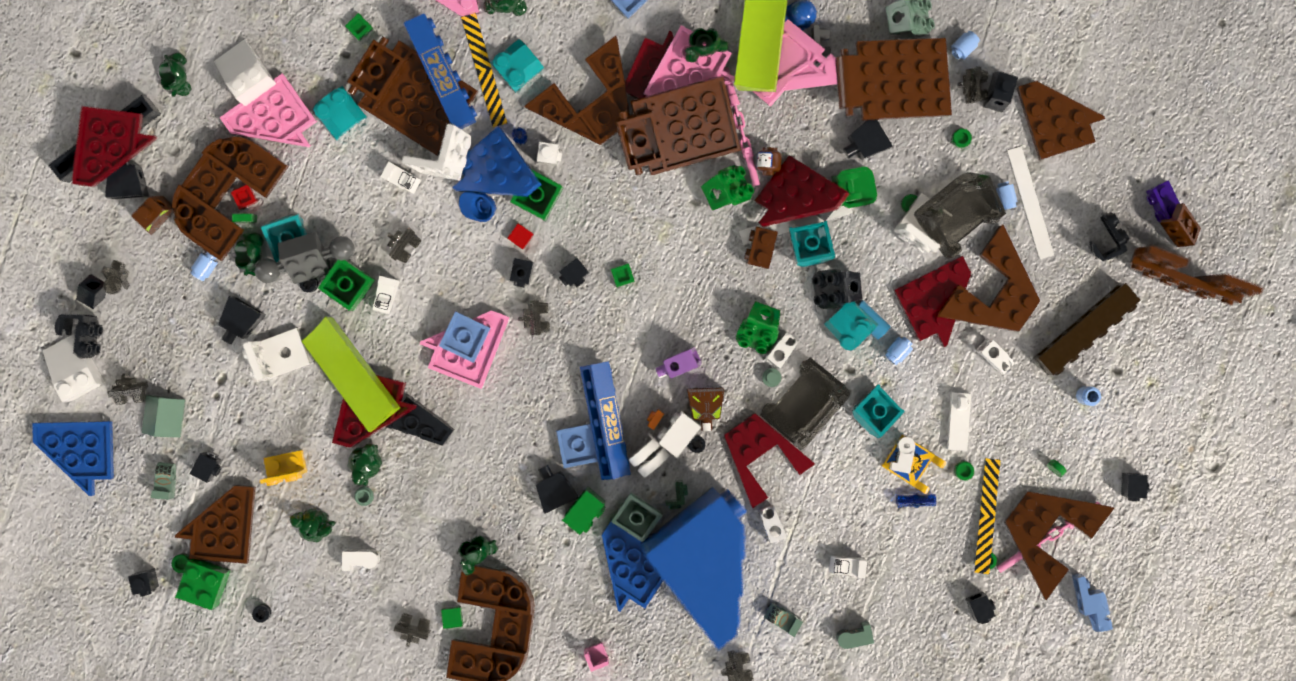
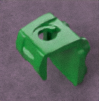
M732 165L718 171L717 175L701 186L712 211L729 204L736 206L751 199L754 188L750 183L746 182L744 178L746 171L742 166ZM713 189H720L721 193L719 194L718 199L716 198Z
M858 167L843 170L838 175L831 176L833 183L849 193L841 206L855 208L870 205L876 201L877 190L874 174L870 168Z
M755 301L748 318L742 320L737 331L736 340L738 345L742 348L750 347L756 349L759 354H766L770 351L779 334L777 329L780 321V310ZM762 315H765L769 318H766V320L762 319Z

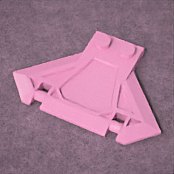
M787 20L784 24L776 92H752L771 107L786 90L837 84L836 58L831 54L827 58L824 57L822 53L825 49L790 20ZM816 61L820 63L819 67L814 65Z

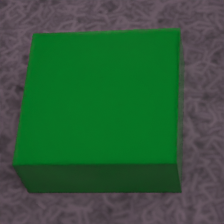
M359 13L345 25L359 42L373 29Z
M232 214V222L257 223V215Z
M629 264L611 269L616 287L635 282Z
M461 606L441 609L443 629L463 627Z

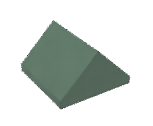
M146 395L142 433L154 437L180 438L186 399Z
M630 493L611 522L641 542H644L663 516V513L633 493Z

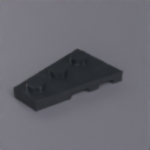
M408 395L403 402L417 405L416 408L386 427L443 446L455 429Z

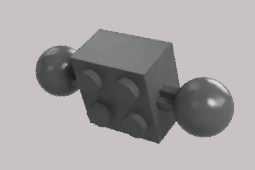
M316 232L278 243L280 262L268 258L260 260L255 266V275L263 283H272L279 278L281 272L286 271L294 284L327 275L331 270L329 258L333 257L336 260L350 259L354 254L355 246L348 237L339 236L332 240L330 247L324 248Z

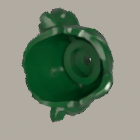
M485 0L484 11L490 15L495 12H513L515 16H522L527 12L528 8L525 0Z
M698 28L689 36L690 47L685 49V59L687 62L693 63L698 60L699 56L706 57L716 52H726L728 50V43L720 39L715 29L708 28L705 30Z
M178 52L172 55H164L165 60L159 66V75L163 89L170 90L172 97H175L176 94L187 96L192 88L187 82L186 69L184 67L187 62L186 57Z
M254 232L249 235L243 234V240L237 242L235 246V264L238 268L244 270V276L248 274L256 276L255 266L262 260L260 246L264 244V239L259 233Z
M373 443L366 444L364 447H357L350 454L347 467L352 472L351 478L356 485L363 484L367 486L368 479L374 477L379 472L382 459L378 454V445Z
M316 508L308 509L304 513L296 512L290 516L291 525L298 528L300 537L309 542H320L323 537L328 536L332 532V526L335 525V521H329V517L324 511Z
M479 535L473 538L471 542L466 541L460 545L458 553L462 559L460 565L465 575L472 574L475 571V564L481 563L488 555H493L498 551V547L495 544L496 540L488 541Z

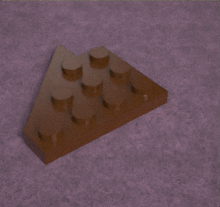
M1038 81L1016 88L1039 160L1096 142L1090 124L1104 120L1105 116Z
M235 485L175 535V538L191 539L189 559L249 563L255 486Z

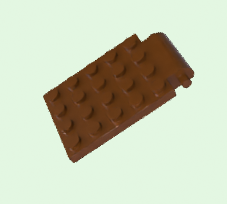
M382 36L379 42L373 39L346 81L351 85L347 92L353 96L357 90L364 93L358 104L359 107L438 156L441 151L447 124L451 123L417 51L400 40L391 51L385 47L389 42L387 38ZM461 80L458 82L461 89L465 88L469 99L466 100L470 106L478 94V90Z
M946 38L857 41L856 55H849L848 49H841V56L836 57L839 109H845L846 116H853L854 108H861L862 121L952 115Z
M722 75L632 100L630 102L634 114L627 115L626 110L619 112L620 118L615 120L628 170L634 169L635 175L643 174L641 168L643 166H648L649 173L652 176L741 151Z

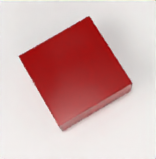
M248 185L231 192L239 210L258 202L253 189Z
M518 223L507 239L524 250L534 234Z

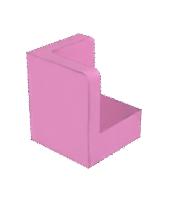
M603 642L585 648L584 656L591 672L609 665V657Z

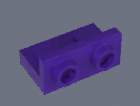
M1168 180L1146 190L1147 201L1153 206L1155 217L1159 223H1161V220L1171 219L1176 205L1180 204Z

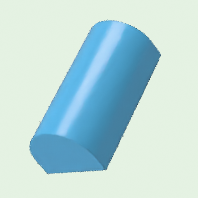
M862 300L858 305L878 323V326L871 335L876 340H879L891 326Z

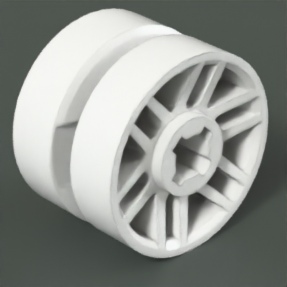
M655 437L647 441L628 459L634 467L642 463L637 471L643 478L651 474L670 456L665 448L656 451L660 444Z

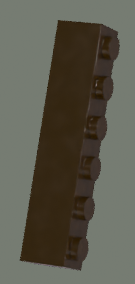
M1119 283L1033 358L1047 375H1059L1065 370L1064 366L1066 364L1076 361L1081 351L1091 348L1094 345L1093 341L1095 339L1105 336L1108 333L1107 329L1112 325L1115 326L1123 320L1122 316L1134 311L1138 307L1136 304L1141 300L1127 283Z

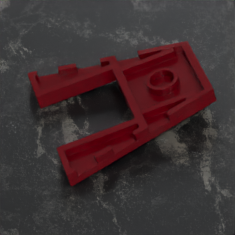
M756 413L724 434L752 508L762 503L768 496L746 466L774 446H779L799 475L815 465L813 461Z

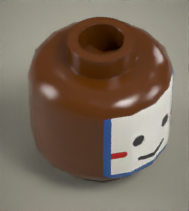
M763 147L757 153V170L762 171V175L774 176V172H778L781 169L782 154L778 152L777 148Z

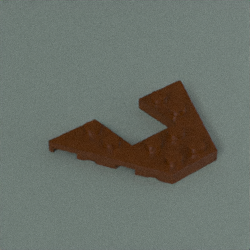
M616 36L585 59L608 91L577 114L557 85L553 83L524 107L599 145H602L617 134L615 120L620 118L619 112L626 110L627 115H630L618 38Z
M1000 225L979 256L1008 278L988 307L964 287L958 285L936 315L937 317L1019 332L1040 303V299L1005 226Z
M1029 491L1025 493L1004 523L1010 531L1044 600L1049 598L1069 571L1067 567L1037 546L1056 519L1060 516L1088 538L1092 539L1114 510V507Z

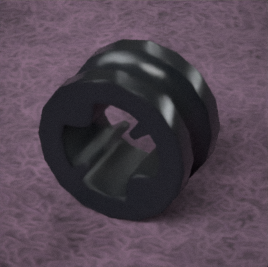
M317 278L310 281L314 283L313 286H310V289H307L308 286L304 284L308 280L299 283L301 290L307 293L316 291L319 286Z
M695 435L688 443L689 449L694 453L702 452L706 446L704 439L698 435ZM701 440L700 444H702V447L693 449L692 441Z
M260 604L253 609L252 617L256 622L263 623L271 617L272 610L268 605ZM260 609L266 611V615L261 618L262 615L258 616Z

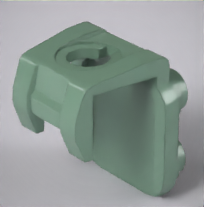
M898 0L886 6L889 34L901 35L900 32L911 31L914 35H928L935 28L934 20L929 18L928 14L929 10L932 9L931 1ZM897 12L905 14V17L899 23H896L895 20Z

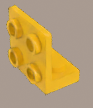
M303 450L263 458L267 477L259 481L260 484L266 483L267 486L283 482V479L286 482H291L302 478V474L307 473Z

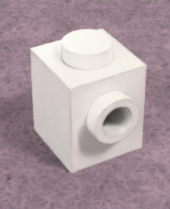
M539 142L538 164L557 166L558 161L561 162L562 150H560L559 144Z

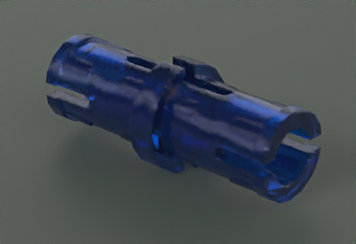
M520 127L518 129L514 128L512 131L514 142L519 145L526 144L528 140L527 132Z
M914 493L913 495L896 496L897 508L936 506L937 503L935 494L919 495Z

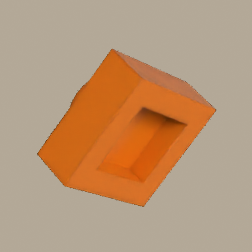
M659 409L656 412L652 410L646 419L649 421L647 426L654 430L662 419L664 412Z

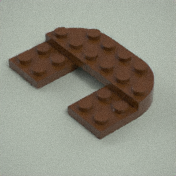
M235 136L224 139L220 138L209 144L201 152L203 154L183 184L178 185L172 200L174 220L179 230L188 239L220 261L224 260L244 231L242 227L215 209L233 182L238 178L267 198L289 167L258 144Z
M1155 246L1136 248L1130 261L1131 269L1142 272V277L1148 279L1156 278L1163 285L1171 286L1172 284L1178 286L1177 289L1182 292L1189 293L1191 291L1196 293L1195 296L1198 298L1221 300V303L1233 306V303H1242L1244 296L1252 298L1254 295H1262L1264 287L1229 274L1192 277L1176 271L1178 268L1187 267L1189 259Z
M474 565L475 571L470 575H465L461 570L457 602L495 609L491 644L485 645L452 639L446 678L459 681H508L522 669L528 657L535 612L534 597L528 584L516 573L507 569L500 570Z

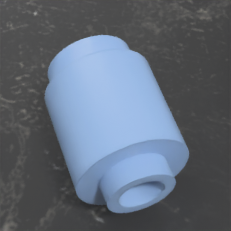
M972 31L963 33L951 45L952 55L956 59L964 60L978 46L980 42L979 37Z
M1009 181L997 184L998 188L994 190L998 207H1001V211L1017 207L1016 202L1018 201L1014 185H1009Z
M207 251L206 253L201 252L192 265L190 274L202 281L205 278H209L218 264L216 257Z
M898 337L886 350L885 357L894 365L901 363L913 350L911 347L912 343L906 337L902 339Z
M1083 386L1078 389L1076 398L1080 404L1094 406L1100 402L1101 393L1095 387Z

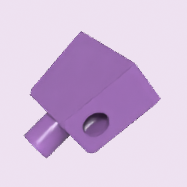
M694 346L665 359L663 365L656 367V372L659 378L667 375L670 378H674L698 368L702 362ZM673 363H678L679 368H675Z

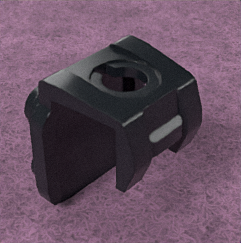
M1102 212L1100 219L1117 246L1102 255L1096 244L1092 241L1089 242L1092 254L1102 261L1112 259L1128 250L1125 244L1128 243L1127 241L1130 238L1125 230L1116 228L1120 221L1116 214L1112 212Z
M840 269L818 271L812 277V284L815 290L814 303L821 309L843 307L845 303L863 299L860 272H842Z
M61 314L58 316L54 326L56 335H62L63 329H65L66 335H72L73 319H78L75 329L73 354H76L78 358H92L95 355H99L101 346L97 344V337L102 335L103 326L97 322V316Z

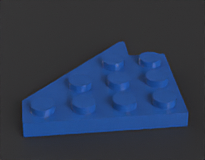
M498 126L467 152L466 165L462 171L464 178L454 185L453 189L458 192L527 197L542 184L502 128Z
M113 421L32 423L33 443L88 496L95 495V480L114 479Z
M610 521L602 533V539L617 609L621 612L629 599L646 609L664 580L644 555L640 544L643 542Z

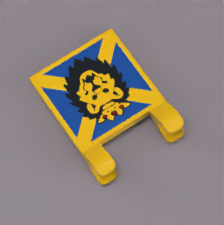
M896 443L882 467L924 494H927L930 488L921 483L919 479L930 462L941 468L946 465V462L915 443L910 474L890 470V462L896 463L898 449Z

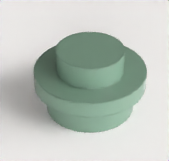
M775 368L765 370L762 375L763 383L768 387H776L781 382L780 372Z
M360 487L356 490L354 498L359 505L367 506L372 503L374 493L369 487Z

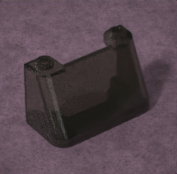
M967 172L958 176L917 209L914 216L929 238L940 245L939 251L943 256L952 259L958 256L962 249L958 242L981 223L995 224L999 222L1006 212L991 177Z
M811 357L801 363L799 366L801 376L777 404L774 402L771 404L767 403L762 408V413L760 414L762 418L799 450H803L809 445L850 396V391L846 386Z

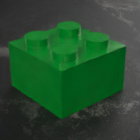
M532 170L542 185L527 197L513 196L510 203L546 222L564 188L562 185Z
M337 260L318 289L347 310L354 311L376 280L349 260Z
M587 487L564 514L562 521L579 535L582 532L587 533L593 526L592 520L595 517L599 518L605 511V500L590 487Z
M191 559L186 564L175 598L213 610L219 606L231 570L204 560Z

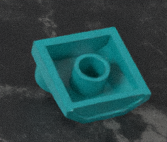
M520 38L503 52L498 53L490 62L515 93L544 69L541 62Z
M343 86L334 89L312 108L315 115L322 121L336 140H339L347 131L367 118Z
M299 213L272 220L261 226L276 262L280 261L278 243L307 235L304 221Z
M827 221L789 228L797 266H812L835 259Z
M851 302L845 303L824 325L839 340L842 348L852 351L875 330L878 323L859 305Z
M879 384L860 403L856 404L852 410L853 417L869 434L878 439L905 412Z

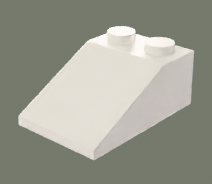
M246 39L214 61L226 85L234 97L244 106H247L276 84Z
M75 334L43 350L53 386L62 402L73 401L105 383L92 358H78L76 354H73Z

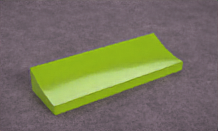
M745 0L734 82L738 91L776 92L787 0Z
M325 317L302 340L307 350L368 432H372L400 409V406L334 318Z

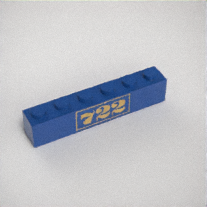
M423 13L404 22L451 125L463 129L476 123L475 117L478 115L473 105L469 106L466 99H469L465 88L461 89L458 82L461 79L457 71H452L450 64L453 62L448 52L445 54L443 52L442 46H444L440 35H435L433 29L436 26L431 17L427 18L426 14Z
M609 361L581 366L580 372L601 480H611L631 475Z

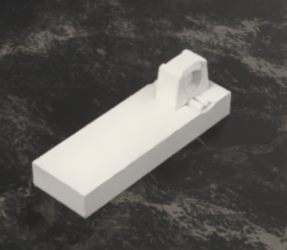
M950 393L948 450L967 451L970 393Z

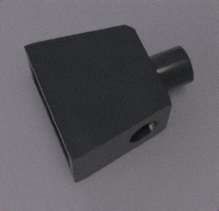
M993 72L983 107L1002 113L1012 101L1018 77L1003 72Z
M867 120L848 137L851 144L843 148V151L848 159L858 154L859 158L863 160L893 147L878 120Z
M131 160L107 177L105 198L114 200L149 197L142 167L131 165Z
M229 296L218 323L220 327L226 329L222 340L232 345L236 336L246 339L266 314L235 296Z
M549 465L538 469L542 480L536 483V488L544 514L578 498L577 492L561 471L553 474Z

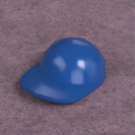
M809 0L793 2L786 8L785 22L790 20L802 31L807 29L816 20L817 10L815 5Z
M464 192L459 197L460 210L466 218L487 222L495 215L496 204L491 196L485 193Z

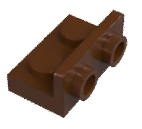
M1184 203L1176 205L1171 219L1161 220L1160 223L1176 247L1195 246L1201 227Z
M757 226L754 230L751 229L748 240L752 241L750 249L746 248L744 259L747 260L746 264L769 269L778 232Z

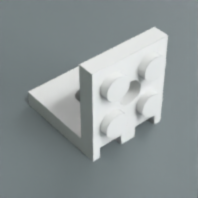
M447 124L438 162L403 156L402 164L420 174L460 181L463 168L466 165L467 151L471 146V136L455 125Z
M920 193L893 231L899 233L898 236L905 242L914 244V248L922 254L937 252L940 245L934 240L952 215L923 193ZM924 214L929 217V223L926 226L920 221L921 216Z
M299 328L262 341H250L243 344L244 349H242L244 358L250 363L249 371L253 379L255 378L256 381L269 380L312 364L306 347L302 343L303 339ZM284 347H288L291 350V355L288 358H284L281 354Z

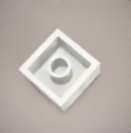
M682 410L680 413L675 412L669 420L670 426L668 428L664 427L658 434V443L675 457L681 454L701 428L696 421Z

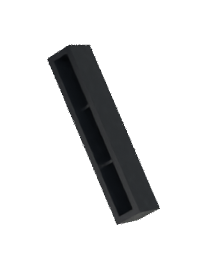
M143 95L121 110L123 112L142 114L141 129L161 115L153 102ZM77 144L48 165L60 181L67 183L72 181Z

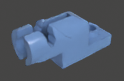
M1080 573L1073 574L1072 578L1079 612L1085 616L1088 615L1095 632L1112 630V621L1106 617L1110 615L1105 593L1099 589L1088 591L1090 589L1088 579Z

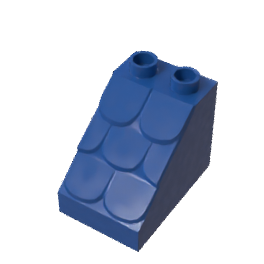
M712 487L640 544L646 558L719 650L737 636V629L740 627L739 597L743 596L742 561L745 559V527L739 518L747 511L728 489L719 494Z

